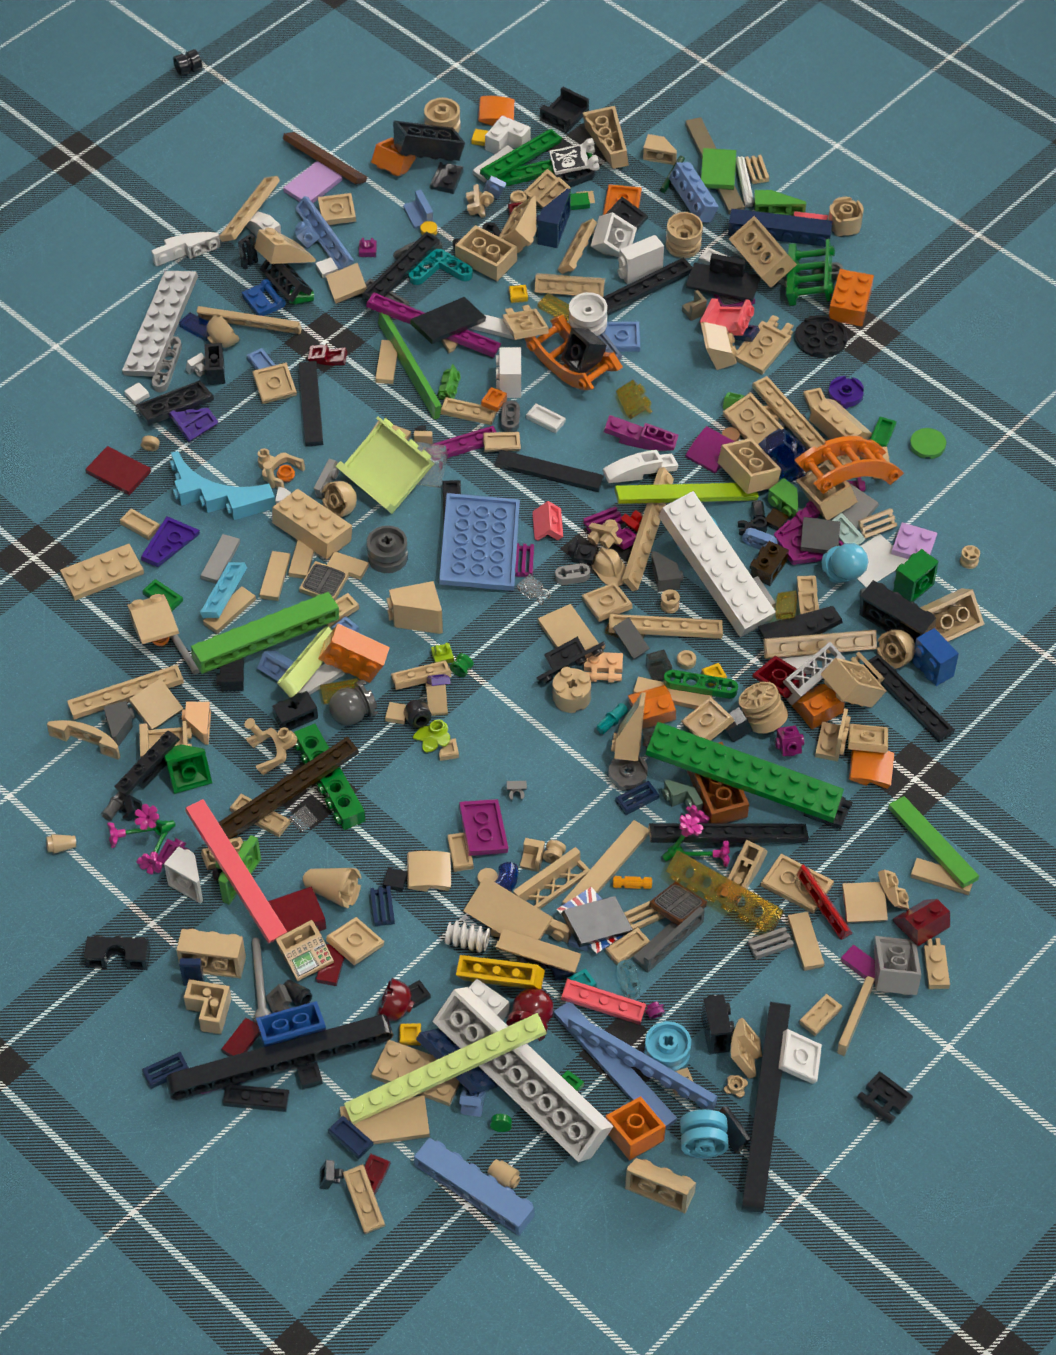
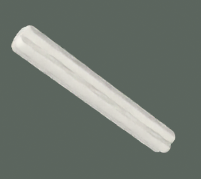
M743 156L736 157V167L745 207H753L754 199L745 158Z

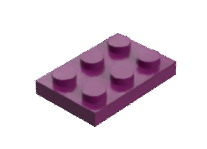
M498 799L459 802L458 807L468 856L508 853L509 848Z

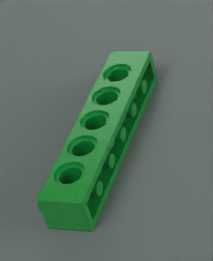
M315 723L294 732L297 736V743L294 745L296 751L301 752V760L304 765L329 749ZM340 767L317 781L318 791L326 797V805L329 810H333V816L337 825L341 824L343 830L365 822V810Z

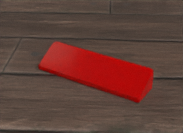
M804 864L801 865L796 875L841 940L850 936L853 932L808 867Z

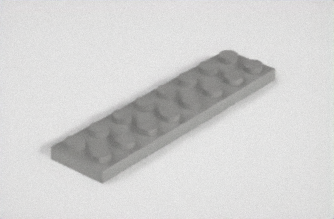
M196 271L164 272L122 369L124 376H156L158 374L172 336H174L197 281L198 274Z

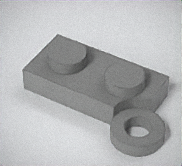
M329 459L314 486L317 498L323 499L325 497V492L322 493L324 486L337 478L339 474V469L336 467L337 461Z

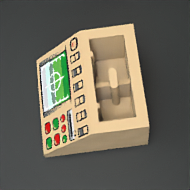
M312 920L276 938L279 950L297 982L334 963L320 932Z

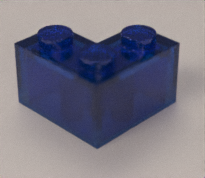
M785 429L766 436L765 449L769 455L777 460V465L781 468L779 478H785L787 481L792 482L805 476V471L795 461L797 457L805 452V446Z

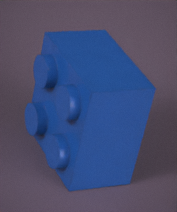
M933 628L916 638L915 654L912 661L929 681L938 686L954 676L959 653Z

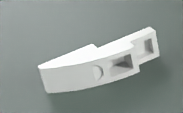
M214 232L183 234L165 239L164 246L153 249L151 252L153 263L157 267L185 255H188L191 259L221 247L219 234Z
M651 450L622 458L603 468V473L608 483L642 480L644 474L657 473L658 469L663 467L668 472L677 471L678 464L672 454L659 455L657 450Z

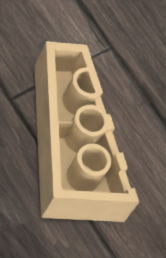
M615 106L583 112L585 128L612 169L628 166L627 150Z

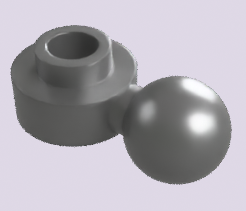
M832 262L831 279L838 278L840 269H843L842 264ZM825 268L812 269V275L825 273Z

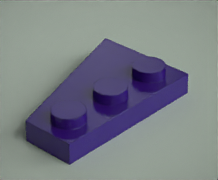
M166 516L141 555V560L159 567L200 534V530Z

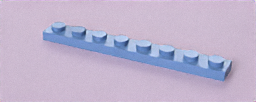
M572 1013L569 1017L568 1028L573 1034L581 1035L592 1045L605 1049L609 1055L619 1057L628 1066L638 1068L645 1076L657 1079L664 1087L676 1090L681 1097L693 1100L700 1108L713 1110L716 1106L717 1095L577 1014Z

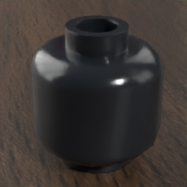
M412 700L404 708V715L409 725L414 728L424 727L431 720L432 714L427 703L423 700Z

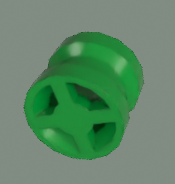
M460 653L456 657V661L451 663L450 669L455 675L463 678L467 675L468 670L474 666V662L468 655Z

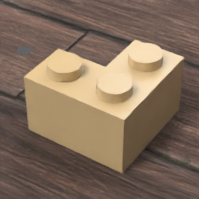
M189 979L184 995L186 1010L201 1012L199 1016L201 1031L222 1034L232 999L230 986Z

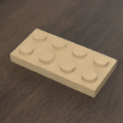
M130 544L60 570L74 600L144 574V570Z
M389 1040L372 1072V1078L387 1084L437 1059L428 1053ZM454 1077L418 1095L450 1106L460 1082Z

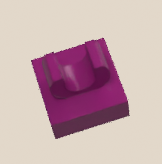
M362 238L359 241V257H376L377 240L373 238L371 240H364Z

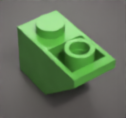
M783 478L769 489L768 502L771 506L787 514L790 519H793L798 512L797 487Z

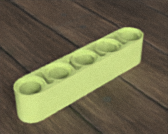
M328 626L323 628L278 680L277 684L290 698L302 689L323 663L318 658L324 641L332 632Z

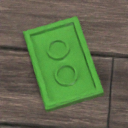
M703 148L701 180L707 188L734 189L736 150Z

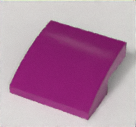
M706 426L689 448L685 458L715 474L721 468L718 463L721 446L735 441Z

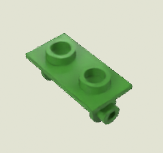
M454 364L451 365V369H446L443 372L442 385H440L438 396L441 400H444L446 397L455 399L461 375Z

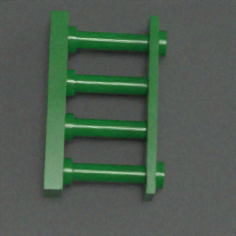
M826 239V248L809 251L797 250L796 243L789 244L788 255L797 264L787 273L786 295L789 306L796 305L799 296L825 293L827 301H831V294L834 293L831 278L832 256H835V248L831 246L830 239ZM825 255V261L799 263L801 258ZM825 268V273L798 275L803 270ZM824 280V286L802 289L797 287L800 283Z

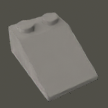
M875 936L876 991L917 995L921 979V969L916 944L908 939Z

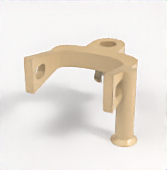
M260 449V452L258 451V465L263 469V480L268 482L271 488H284L283 480L274 477L273 472L281 464L289 462L301 471L305 470L303 459L287 453H280L273 457L269 455L268 449Z
M253 718L245 721V727L255 734L246 738L253 748L269 737L273 738L275 742L276 757L256 765L257 770L262 775H265L286 761V750L297 743V736L286 727L279 729L278 733L273 728L262 731L255 724Z

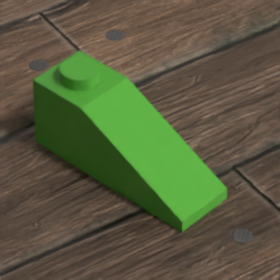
M754 190V211L794 216V211L806 212V201L773 190Z

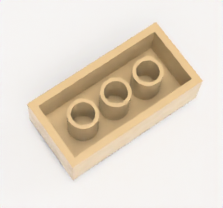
M299 489L272 507L273 524L301 541L326 560L333 555L334 551H339L351 542L352 525Z

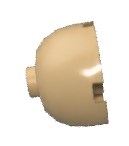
M219 313L214 315L208 322L207 332L209 337L207 339L211 344L222 343L223 348H228L240 340Z
M334 481L324 486L322 493L325 492V498L322 499L324 507L339 517H344L354 510L357 495L351 485L343 481Z
M891 630L878 638L880 643L877 652L889 665L894 667L893 669L905 666L913 659L915 643L913 638L905 631Z

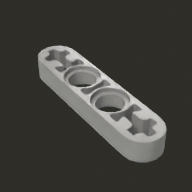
M172 336L165 357L173 356L174 358L166 360L164 357L158 374L152 378V386L156 392H165L170 385L182 350L181 340L176 336ZM162 369H169L166 373L160 372Z

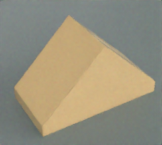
M425 683L427 705L432 716L447 715L446 685L431 686Z

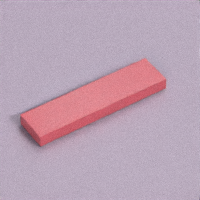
M567 979L561 996V1000L638 1025L641 1023L646 1007L645 1003Z

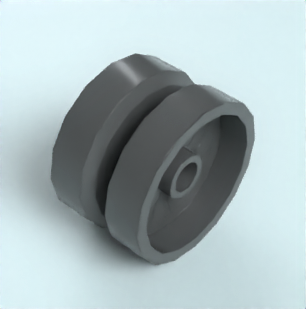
M381 526L369 533L367 537V552L370 566L381 573H394L406 565L408 561L407 537L401 529L394 526Z

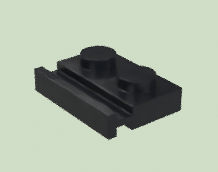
M440 162L430 184L431 190L435 188L441 192L454 194L463 174V166L448 163L444 165L443 162Z

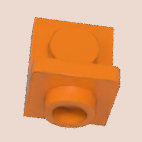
M491 387L482 399L481 406L498 412L500 407L507 401V393Z

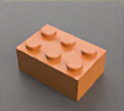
M840 269L830 304V319L841 323L863 326L874 275Z
M337 624L324 641L318 659L327 665H332L345 673L370 683L384 666L390 647Z

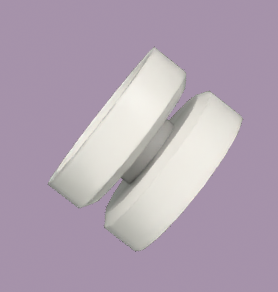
M587 292L572 298L569 303L570 326L572 328L589 329L596 336L603 333L607 327V303L605 299L598 294Z

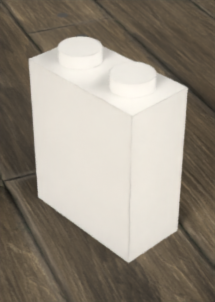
M656 235L620 249L618 275L627 284L663 268L664 245Z

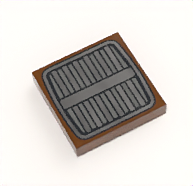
M675 881L652 899L649 907L679 926L700 906L704 909L707 901Z

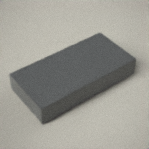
M629 617L613 627V630L633 660L650 649Z

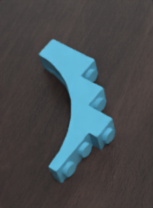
M178 451L171 453L172 460L169 461L172 471H176V474H174L176 481H174L175 489H173L175 499H179L181 506L200 501L201 506H205L207 513L226 508L228 514H232L233 519L237 520L272 510V507L276 505L275 496L270 484L236 487L215 483L194 472L183 461Z

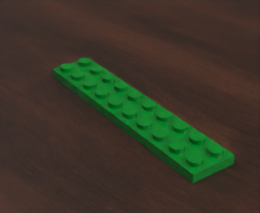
M657 722L645 755L832 823L844 791L843 788L661 722Z

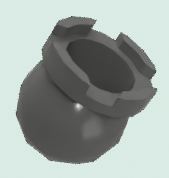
M363 679L354 683L355 688H342L333 694L329 703V710L333 719L339 724L346 726L354 725L361 721L365 714L368 717L378 714L374 710L377 708L372 691H367L364 687L366 682Z

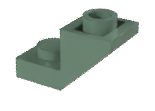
M671 780L664 781L662 794L666 801L669 800L672 807L685 802L686 806L691 807L694 805L697 807V811H703V802L695 788Z

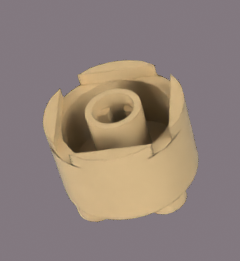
M839 197L830 205L828 220L833 221L832 231L835 236L841 237L860 232L864 209L858 200L855 202L851 197Z
M564 667L556 674L553 679L552 697L558 709L567 713H575L576 710H583L589 705L591 700V680L588 673L579 669Z

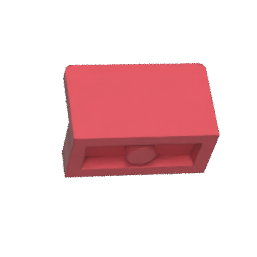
M549 501L533 511L535 540L539 541L546 535L556 540L563 538L561 508Z

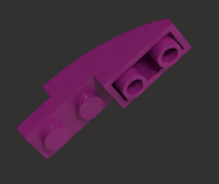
M609 415L604 429V433L620 438L619 443L646 450H674L679 436L647 423L642 427Z

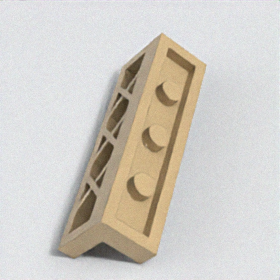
M537 273L535 277V292L578 295L587 292L604 297L605 278Z
M575 847L513 890V894L525 901L536 900L535 907L541 909L581 881L590 869L580 860L581 852ZM577 865L583 870L580 874H570L571 869ZM567 878V883L555 885V880ZM552 889V893L549 896H539L541 890Z
M502 929L499 941L496 944V948L573 974L576 973L581 957L580 953L506 929Z

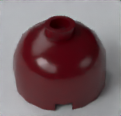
M391 978L382 997L383 1007H379L377 1015H387L389 1021H396L401 1019L406 1012L410 1013L414 1001L411 1000L410 988L402 981Z

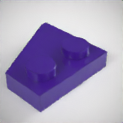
M200 408L199 410L188 409L181 412L171 411L169 413V416L188 442L219 423L209 408Z

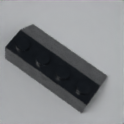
M395 120L393 122L394 146L399 154L403 156L415 155L419 158L430 157L434 160L440 158L447 161H460L465 142L454 128Z
M872 580L860 595L859 615L887 632L895 629L905 631L916 643V638L936 628V617L931 612L925 611L916 603L904 599L898 592L889 590L883 583Z

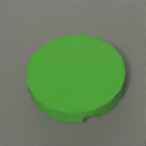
M921 428L911 436L910 448L920 458L930 457V459H935L945 451L946 439L936 429Z

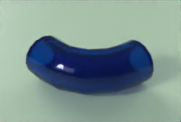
M506 862L498 867V878L494 882L512 892L517 885L519 871L517 864Z

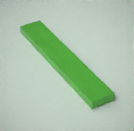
M905 796L888 805V809L962 888L979 880V875Z

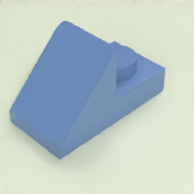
M464 1087L459 1103L462 1104L461 1114L481 1117L486 1091L472 1094Z

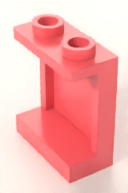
M711 299L700 320V324L707 322L725 326L729 333L743 336L746 328H748L751 317L754 315V307L751 305L750 300H745L743 307H721L718 299Z

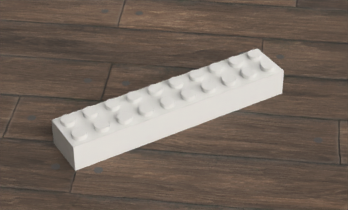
M468 987L454 989L433 1020L459 1048L466 1047L508 1027ZM524 1044L479 1066L578 1162L591 1159L614 1127L528 1044Z

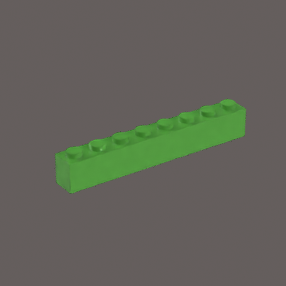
M329 592L319 594L314 598L301 601L296 605L284 608L281 611L266 615L263 618L192 645V659L201 674L338 620L339 606Z

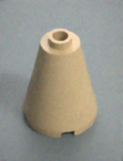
M356 868L309 869L303 876V883L305 888L312 886L314 893L341 907L349 908V905L355 904L359 896L361 885H358V878L361 879V874Z

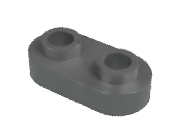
M511 400L506 401L502 405L501 427L506 432H514L519 428L520 405L516 401Z

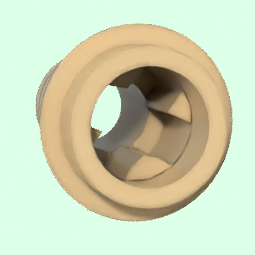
M51 834V836L46 837L48 853L53 852L55 854L75 848V835Z

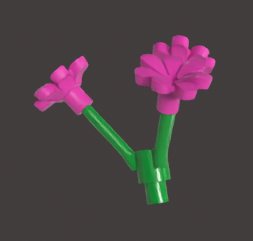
M143 804L142 811L140 809L135 811V815L139 816L135 820V824L140 825V828L126 831L125 829L117 830L114 823L108 822L107 826L111 836L109 837L111 848L116 847L118 838L126 837L128 834L155 831L157 835H160L156 847L150 853V856L143 854L136 861L137 864H140L139 867L141 869L147 868V873L152 875L154 871L157 873L161 872L162 862L157 861L158 851L167 832H170L176 824L173 820H158L157 808L154 805L149 807V805Z
M687 806L686 811L688 813L685 816L681 815L679 819L682 835L662 855L665 861L677 856H713V858H721L724 867H728L730 863L729 855H727L730 853L729 841L723 842L721 850H713V852H684L680 845L683 839L692 834L700 835L703 826L698 823H708L707 821L710 819L709 816L704 815L703 811H697L696 806Z

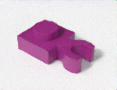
M617 523L618 531L616 536L622 539V542L617 545L624 550L634 544L637 535L627 527L621 529V525Z

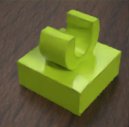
M449 643L431 647L435 663L446 660L447 664L454 661Z

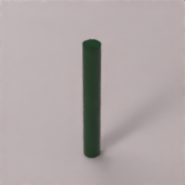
M679 156L676 162L683 163L685 160L684 156ZM674 166L660 188L662 193H665L671 184L669 176Z

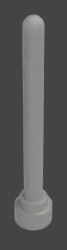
M255 937L252 939L258 1003V1009L254 1016L255 1023L257 1024L256 1018L269 1015L271 1012L266 1008L260 939Z

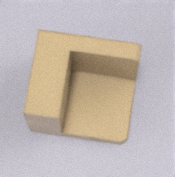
M525 838L520 864L521 869L540 871L545 852L544 841Z

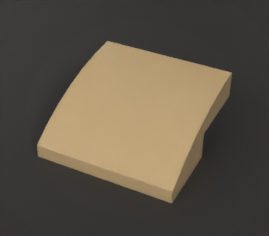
M547 169L524 193L528 198L534 195L536 197V204L544 208L567 188L571 189V187Z
M440 851L408 852V889L427 892L429 888L449 891L451 888L450 853Z
M881 882L842 884L846 923L888 920L885 892Z
M740 1018L732 1036L731 1058L750 1079L756 1077L755 1059L762 1057L761 1041L744 1018Z

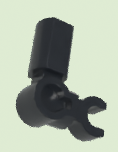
M759 500L751 503L753 520H750L751 522L745 520L738 521V528H741L739 529V535L743 536L748 528L767 532V520L765 519L763 501Z

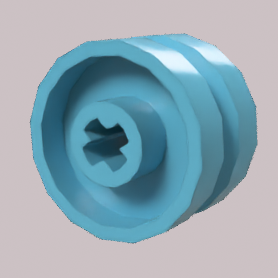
M669 1021L657 1023L651 1027L646 1035L644 1054L673 1071L687 1067L691 1050L689 1032L682 1025Z
M696 1110L686 1113L681 1117V1150L684 1154L696 1158H711L719 1156L728 1150V1135L726 1134L727 1117L723 1113L714 1110Z

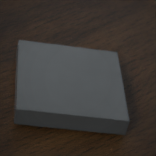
M804 517L800 551L825 554L830 548L838 546L841 522Z

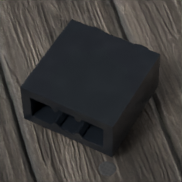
M710 995L703 998L701 1019L709 1055L730 1052L735 1027L734 1022L729 1020L731 1009L729 1002H725L724 995Z

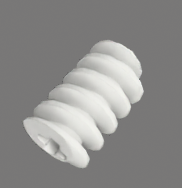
M456 920L454 925H451L450 921L446 931L445 944L449 945L453 940V946L455 947L461 944L463 949L468 945L471 951L475 947L479 953L483 949L486 951L490 939V928H487L486 932L483 933L482 926L475 931L474 924L467 929L466 922L459 927L458 920Z

